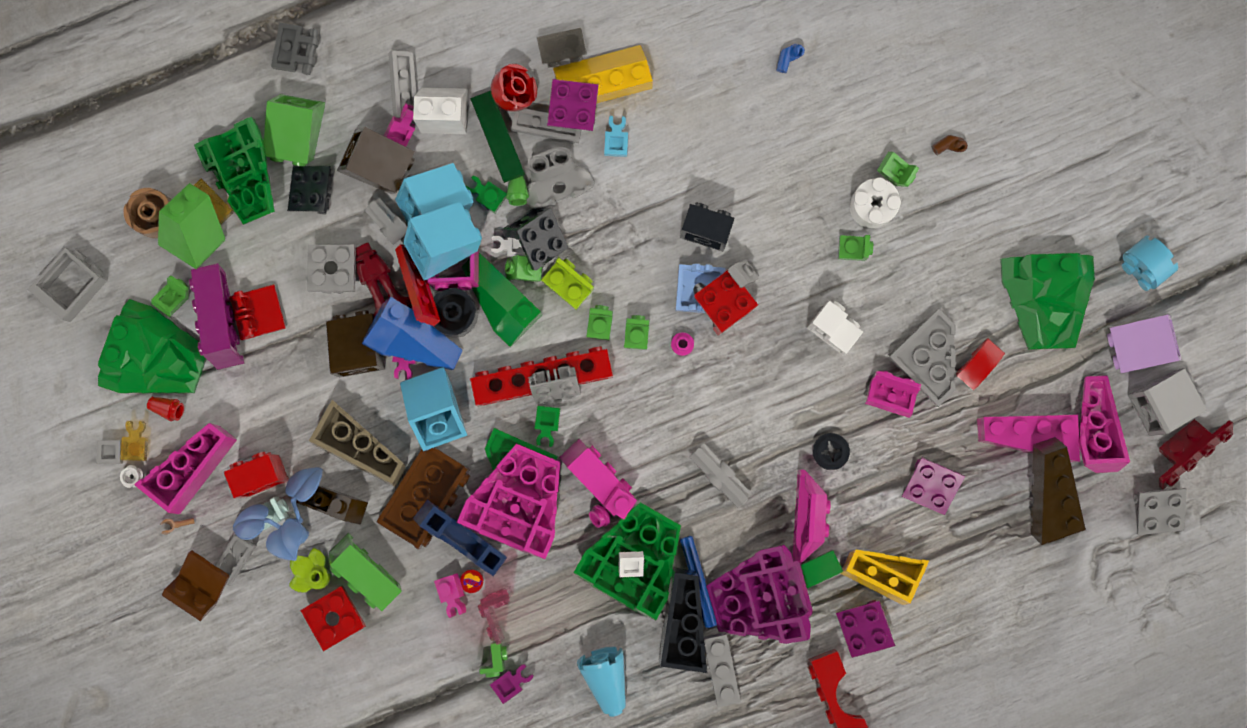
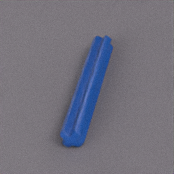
M687 536L680 539L688 570L696 571L699 577L701 613L704 626L706 628L714 627L717 625L696 546L693 537Z

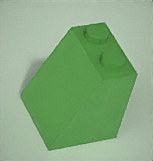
M283 94L268 100L264 130L266 157H270V160L274 162L292 161V164L296 166H306V164L313 161L325 102Z
M190 183L159 211L158 245L196 270L225 241L224 233L209 195Z

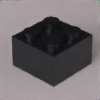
M702 203L690 204L680 238L723 252L735 218L731 217V213L724 210H717V212L709 210V206Z

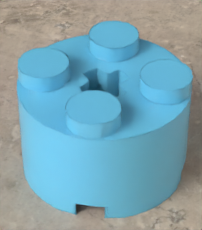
M1148 235L1123 254L1124 263L1121 264L1123 270L1129 275L1133 274L1138 280L1139 286L1145 291L1156 289L1178 271L1179 268L1178 263L1173 265L1171 261L1174 257L1171 251L1158 239L1149 240L1150 236Z

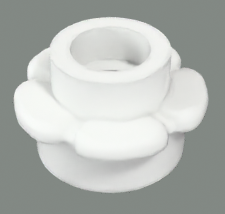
M135 465L127 466L120 473V480L127 488L136 487L134 484L143 478V471Z

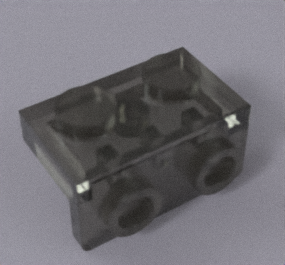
M581 28L536 37L542 65L547 64L548 68L560 66V61L569 59L570 63L583 61V56L587 55Z

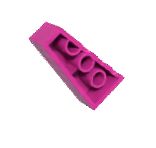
M1078 415L977 418L978 442L1033 453V444L1056 437L1067 446L1070 461L1080 462Z

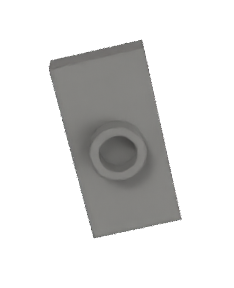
M746 260L738 262L728 269V272L740 288L759 279V276Z
M236 534L215 564V566L229 574L230 578L226 584L228 586L233 584L257 546L249 540L240 539Z

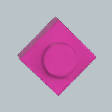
M616 486L603 506L624 520L637 499Z

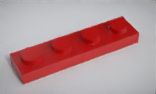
M400 244L395 251L413 307L414 316L421 323L435 326L440 322V318L428 280H423L405 245Z

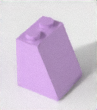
M1170 315L1110 328L1111 333L1107 334L1110 347H1115L1116 356H1113L1115 369H1120L1121 373L1182 360Z

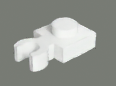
M500 236L492 237V241L501 243L498 249H491L493 254H501L507 251L508 258L516 255L526 256L519 240L515 238L504 240Z

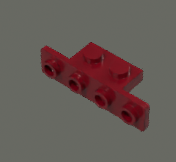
M1194 419L1159 447V452L1174 464V466L1159 477V487L1165 489L1167 486L1175 485L1184 472L1192 471L1201 458L1209 457L1215 451L1218 444L1227 442L1233 436L1234 423L1229 420L1212 434Z

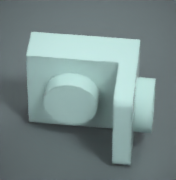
M272 497L269 499L270 501L262 504L269 509L266 518L276 523L289 518L287 513L289 508L284 499L280 500L279 497ZM265 523L263 531L272 527V525Z

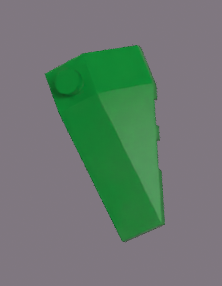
M479 253L478 287H472L493 331L511 348L542 316V313ZM470 259L462 266L466 277H470Z

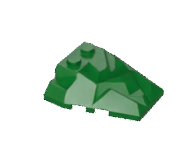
M253 117L234 124V128L220 135L206 138L194 144L206 172L212 171L219 180L215 185L219 190L224 188L228 193L227 202L243 225L275 212L270 177L267 171L264 140Z
M1080 253L1030 254L1023 257L1000 259L1001 282L1004 289H1007L1011 299L1009 303L1016 312L1019 320L1017 323L1028 350L1076 348L1095 280L1094 256L1080 255Z
M129 299L123 306L120 315L114 317L98 361V367L100 368L98 386L121 394L195 393L207 359L200 355L198 350L199 341L184 332L173 321L160 314L154 307Z
M640 502L627 514L624 520L621 519L600 540L585 551L573 573L589 583L593 588L631 610L657 620L668 600L669 585L673 574L672 568L677 552L681 525ZM643 551V576L619 577V552Z

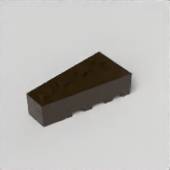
M1056 437L1033 444L1032 473L1034 474V485H1032L1033 507H1031L1033 526L1030 528V534L1041 545L1084 531L1086 528L1067 446Z

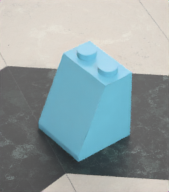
M454 163L405 178L395 199L407 224L410 218L457 202H461L464 209L469 211L474 203L473 195L470 190H467L463 182L462 173L456 169Z
M457 202L410 218L403 243L423 280H427L477 252L482 236L479 229L475 228L471 222L469 211L464 209L461 202Z
M444 367L400 382L408 422L423 451L467 436L458 403Z

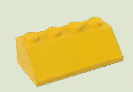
M641 45L553 68L556 80L598 84L597 103L650 90L653 86L648 62Z

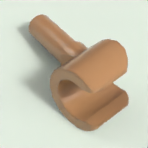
M194 518L181 521L165 519L160 525L167 523L170 525V530H165L161 533L168 535L175 528L195 524Z

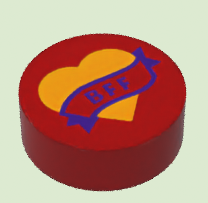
M470 569L461 575L460 582L465 592L476 593L483 587L484 578L478 570Z

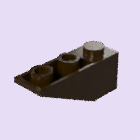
M320 485L313 496L307 501H296L300 505L331 517L359 525L362 523L368 505L366 501Z

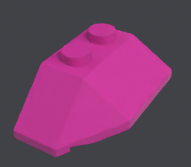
M806 470L797 471L792 558L793 561L798 560L800 564L825 542V537L828 538L829 523H826V514H830L831 502L827 500V494Z

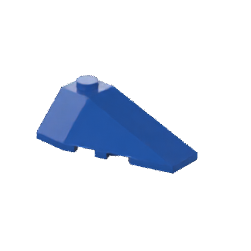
M392 297L381 305L362 342L363 345L383 356H395L404 358L403 360L406 361L413 360L429 366L444 367L447 370H454L463 351L432 325L417 321L411 308Z

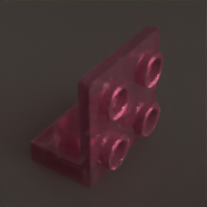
M510 586L483 596L480 599L481 603L478 605L481 617L487 618L489 627H486L488 636L491 641L495 640L497 645L502 643L505 637L494 608H499L510 602L509 598L513 595Z

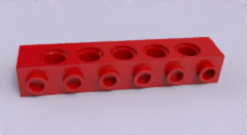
M602 346L588 349L589 353L580 354L579 351L567 353L566 358L557 359V356L543 358V363L534 364V361L520 363V368L512 369L511 366L497 368L498 372L489 374L488 370L477 372L475 377L470 378L475 405L479 407L531 396L532 392L528 377L533 376V373H537L539 370H549L551 381L555 380L553 369H556L557 377L560 379L558 368L562 365H568L570 368L575 367L578 385L613 378L608 350H602ZM590 360L593 362L594 367L590 372L581 370L580 365L583 361ZM518 374L525 377V383L520 387L513 385V378ZM495 379L502 381V388L497 392H493L490 389V384Z

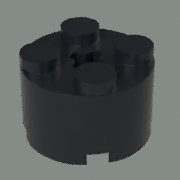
M451 288L439 292L433 297L440 318V322L434 326L445 336L457 338L464 337L473 330L478 320V309L475 302L466 292L457 288ZM456 309L459 314L451 318L449 311Z

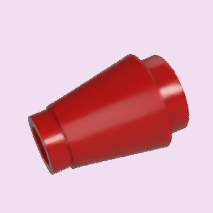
M152 396L147 402V409L172 422L181 419L184 413V404L180 403L178 399Z

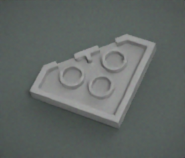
M940 309L936 310L888 357L909 379L921 384L920 390L936 407H939L956 391V381H954V368L956 367L954 335H956V325Z

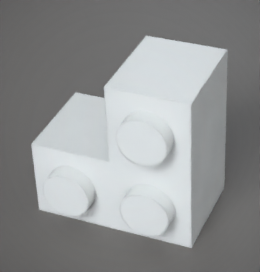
M828 301L811 321L807 329L844 356L852 348L863 331L859 329L861 326L851 318L849 320L846 319L848 314L844 312L846 309L840 303Z

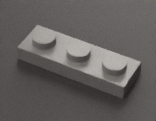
M391 50L388 55L393 116L400 118L405 103L414 106V96L416 95L413 52Z
M529 109L514 112L511 127L513 132L579 144L582 130L547 126L549 113Z
M726 632L705 636V650L717 706L722 707L740 703L741 700Z

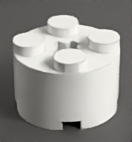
M874 178L863 182L851 198L850 213L857 224L865 228L876 229L885 226L895 217L901 205L899 193L893 184L883 178ZM872 201H877L878 206L873 207L871 205Z

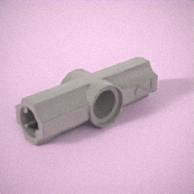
M704 443L689 456L697 467L706 474L705 477L717 490H721L737 508L752 495L750 490L737 479L734 471L723 460L720 461Z

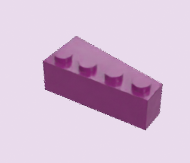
M218 263L199 267L197 270L191 269L192 278L189 279V285L192 292H194L195 298L192 300L194 312L197 313L198 319L195 321V328L197 333L200 334L201 342H198L200 355L204 356L217 370L245 364L243 355H239L236 345H240V339L231 324L236 322L232 307L227 305V302H231L225 271Z

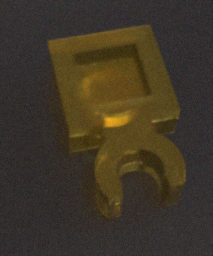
M126 421L125 428L129 433V437H122L120 460L147 461L148 438L142 437V433L146 429L145 421H139V427L136 430L133 429V421Z

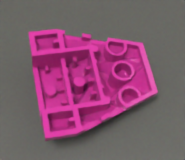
M516 444L488 478L481 483L480 487L466 500L457 523L521 552L546 559L555 538L560 462Z

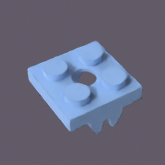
M679 264L676 311L705 313L694 298L693 288L698 283L707 286L725 272V268L713 267L708 264L704 266L700 264Z

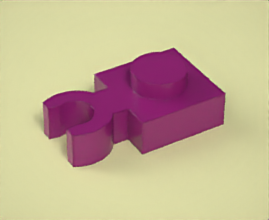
M525 663L518 667L515 675L508 670L490 684L503 704L523 690L520 685L521 682L527 683L533 679V673L528 677L522 676L521 671L527 667Z

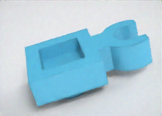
M613 116L609 117V127L612 132L605 131L604 156L627 157L628 132H622L626 126L625 116H622L620 125L613 123Z

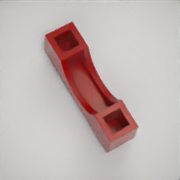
M832 649L809 658L810 665L807 666L812 680L816 679L819 688H816V692L820 701H825L828 710L825 711L829 724L834 723L835 728H868L865 719L861 715L844 712L837 702V686L840 680L847 674L838 651Z

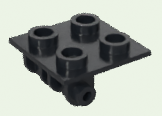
M331 166L292 167L287 211L327 214L329 210V199L327 197H331L328 190H332V187H330L333 177L332 169H330Z

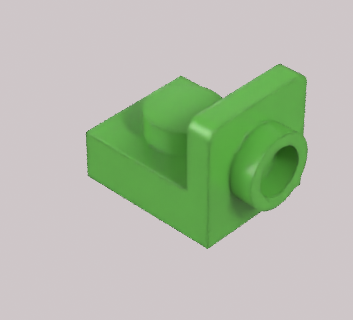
M840 235L838 259L866 261L869 255L873 254L874 244L873 241H870V235H864V237Z
M595 305V308H590L586 338L609 341L613 311H610L608 306Z
M631 315V319L626 318L624 348L647 350L650 320H645V316Z

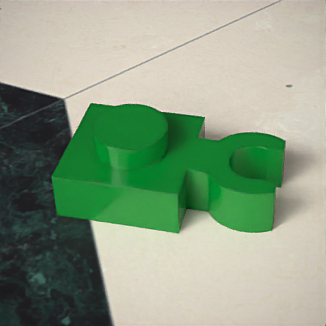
M472 176L471 178L477 183V186L473 189L466 186L467 190H470L472 195L478 194L476 202L496 214L506 199L507 193L489 181L483 186L478 177Z
M537 406L535 429L541 430V434L536 439L537 446L541 445L542 438L547 437L550 441L549 447H553L554 438L551 435V431L558 432L561 408Z

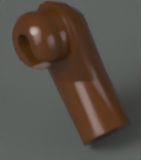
M947 135L931 146V148L938 156L945 150L964 152L967 150L968 144L961 137Z

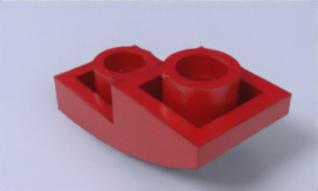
M989 338L971 354L972 357L956 372V376L973 391L984 381L1005 355V352Z

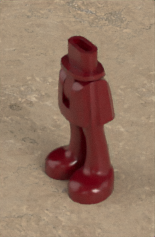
M369 242L356 247L357 273L361 285H366L373 297L376 309L373 314L374 319L381 305L385 302L377 284L378 282H381L389 298L392 297L407 307L412 308L409 297L402 296L393 285L389 276L390 267L376 250H372Z

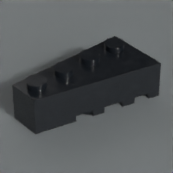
M672 568L673 574L669 587L659 664L660 667L707 673L699 577L694 570Z

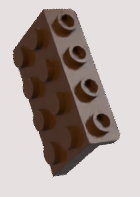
M435 447L425 451L421 449L376 522L412 544L416 549L419 550L422 546L426 548L433 535L420 527L413 520L414 516L426 500H429L443 511H445L447 506L452 507L458 498V495L455 493L460 486L464 487L471 477L468 474L470 469Z

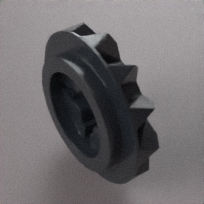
M827 433L818 437L813 445L812 455L816 464L823 469L837 470L847 463L850 456V448L842 436L836 433ZM828 441L833 449H840V451L833 455V462L829 455L821 453L828 449Z

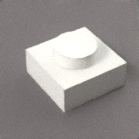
M643 551L619 552V577L643 576Z

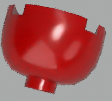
M508 64L493 77L491 82L492 98L502 109L511 112L521 111L530 106L537 98L538 89L534 77H529L526 73L528 70L519 64Z

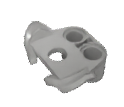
M557 147L542 152L529 160L528 165L531 172V183L527 187L529 194L527 205L529 208L554 206L559 200L568 197L576 198L594 187V180L589 171L577 166L572 160L570 151L565 147ZM560 159H566L564 163H557ZM538 167H545L541 171H536ZM557 183H562L566 186V189L563 193L557 194L553 191V187Z

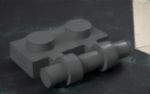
M279 22L271 67L276 70L296 72L297 64L303 65L302 74L311 75L312 67H315L316 59H314L315 49L319 45V39H317L319 31L311 28L309 36H304L302 26ZM301 44L307 45L305 56L299 55Z

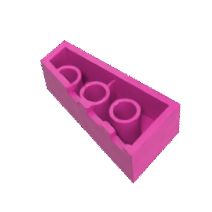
M208 423L186 441L183 447L170 454L166 461L154 467L150 474L138 480L134 485L168 513L181 514L237 439L221 426Z

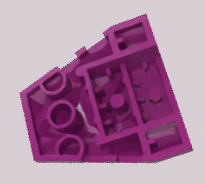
M785 545L760 550L748 560L740 563L739 566L706 585L717 622L718 632L739 636H758V639L761 640L769 638L779 640V643L783 644L810 639L811 624L809 617L812 615L813 609L801 565L798 560L793 561L791 552Z

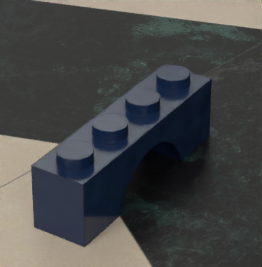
M429 500L425 501L413 518L420 527L458 550L493 577L507 559V556L498 548L469 528L458 524L455 518Z

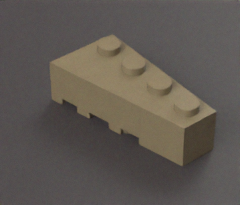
M333 400L330 402L309 439L314 446L393 487H396L406 469L405 464Z

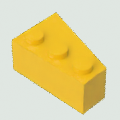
M854 550L849 553L842 568L843 572L840 574L901 605H907L911 603L929 560Z

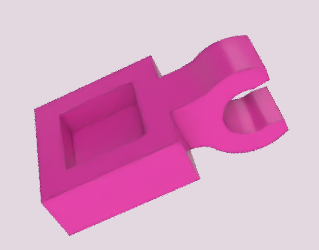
M405 103L400 118L393 116L384 134L385 137L405 147L415 130V125L411 123L414 114L413 105Z

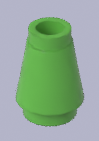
M524 176L508 182L506 199L513 206L525 205L529 194Z

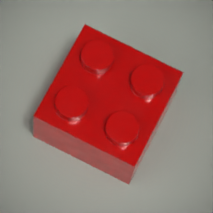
M264 451L251 456V461L243 462L242 460L229 465L230 469L224 471V475L233 498H248L287 482L289 478L280 455L271 454V452L265 453Z

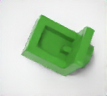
M888 151L877 171L893 185L908 187L915 180L919 167L909 165L896 153Z
M512 256L507 259L505 264L506 278L509 281L540 282L542 267L538 270H532L526 256Z
M170 275L167 278V285L151 299V304L171 317L189 299L187 284L183 280L176 279Z
M502 640L491 643L493 665L481 667L479 669L480 674H485L486 677L500 676V672L504 671V660H508L507 646H502Z

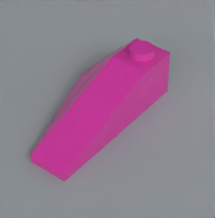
M1087 376L1084 378L1079 447L1084 466L1095 473L1119 472L1130 463L1108 376Z

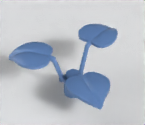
M320 467L303 469L296 472L288 480L285 492L288 496L292 497L291 503L296 519H287L283 525H279L273 520L266 518L269 513V509L266 506L256 504L246 508L238 515L233 524L232 530L240 539L250 540L257 537L263 531L265 523H269L278 530L269 534L266 541L267 550L278 558L296 561L300 544L304 543L309 536L308 530L301 524L303 519L300 516L296 501L305 502L313 496L321 481L323 469Z

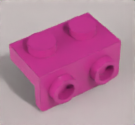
M877 371L871 379L865 404L910 418L913 414L916 396L921 389V384L915 383L914 380L909 378L903 379L893 376L892 373L887 371Z

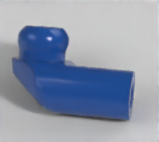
M793 44L784 48L780 53L776 71L787 73L789 63L804 55V47L800 44Z

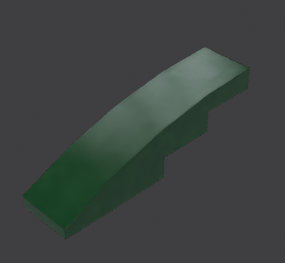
M491 90L470 98L503 182L506 183L524 176V170L498 105L492 98Z

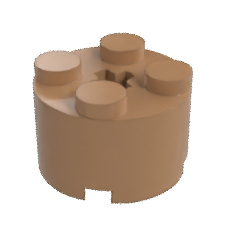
M152 188L138 189L129 196L130 199L124 206L125 221L136 232L149 238H158L159 211L172 199Z

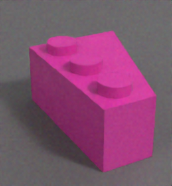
M578 439L559 457L567 468L602 504L605 503L616 486L633 496L629 492L632 487L624 478L619 481L614 476L617 471L609 462L603 464L598 459L602 455L593 445L588 448Z

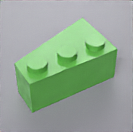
M347 533L329 551L330 570L338 578L344 577L348 581V587L353 592L363 594L366 597L364 599L371 608L375 609L377 607L383 611L402 592L401 586L380 564H377L368 556L369 553L364 548L361 550L352 542L353 537Z

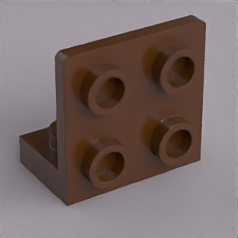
M191 550L187 554L178 576L164 589L162 596L201 622L217 605L230 576Z

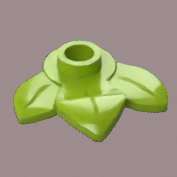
M313 548L308 557L298 555L296 561L290 560V569L295 575L289 583L291 589L306 593L312 588L323 589L330 581V574L325 568L326 558L320 550ZM318 573L319 576H320V578H319V580L316 582L315 576H316V574Z

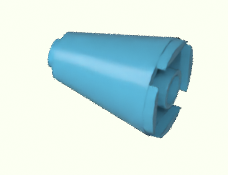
M613 646L591 651L592 656L585 658V655L581 656L577 660V666L602 712L609 714L610 717L618 716L626 707L623 650L620 648L617 651V648Z

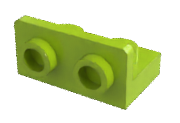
M558 257L556 263L541 281L577 310L594 291V287L591 285L593 281L586 274L582 273L580 276L574 271L575 265L568 259L561 260Z

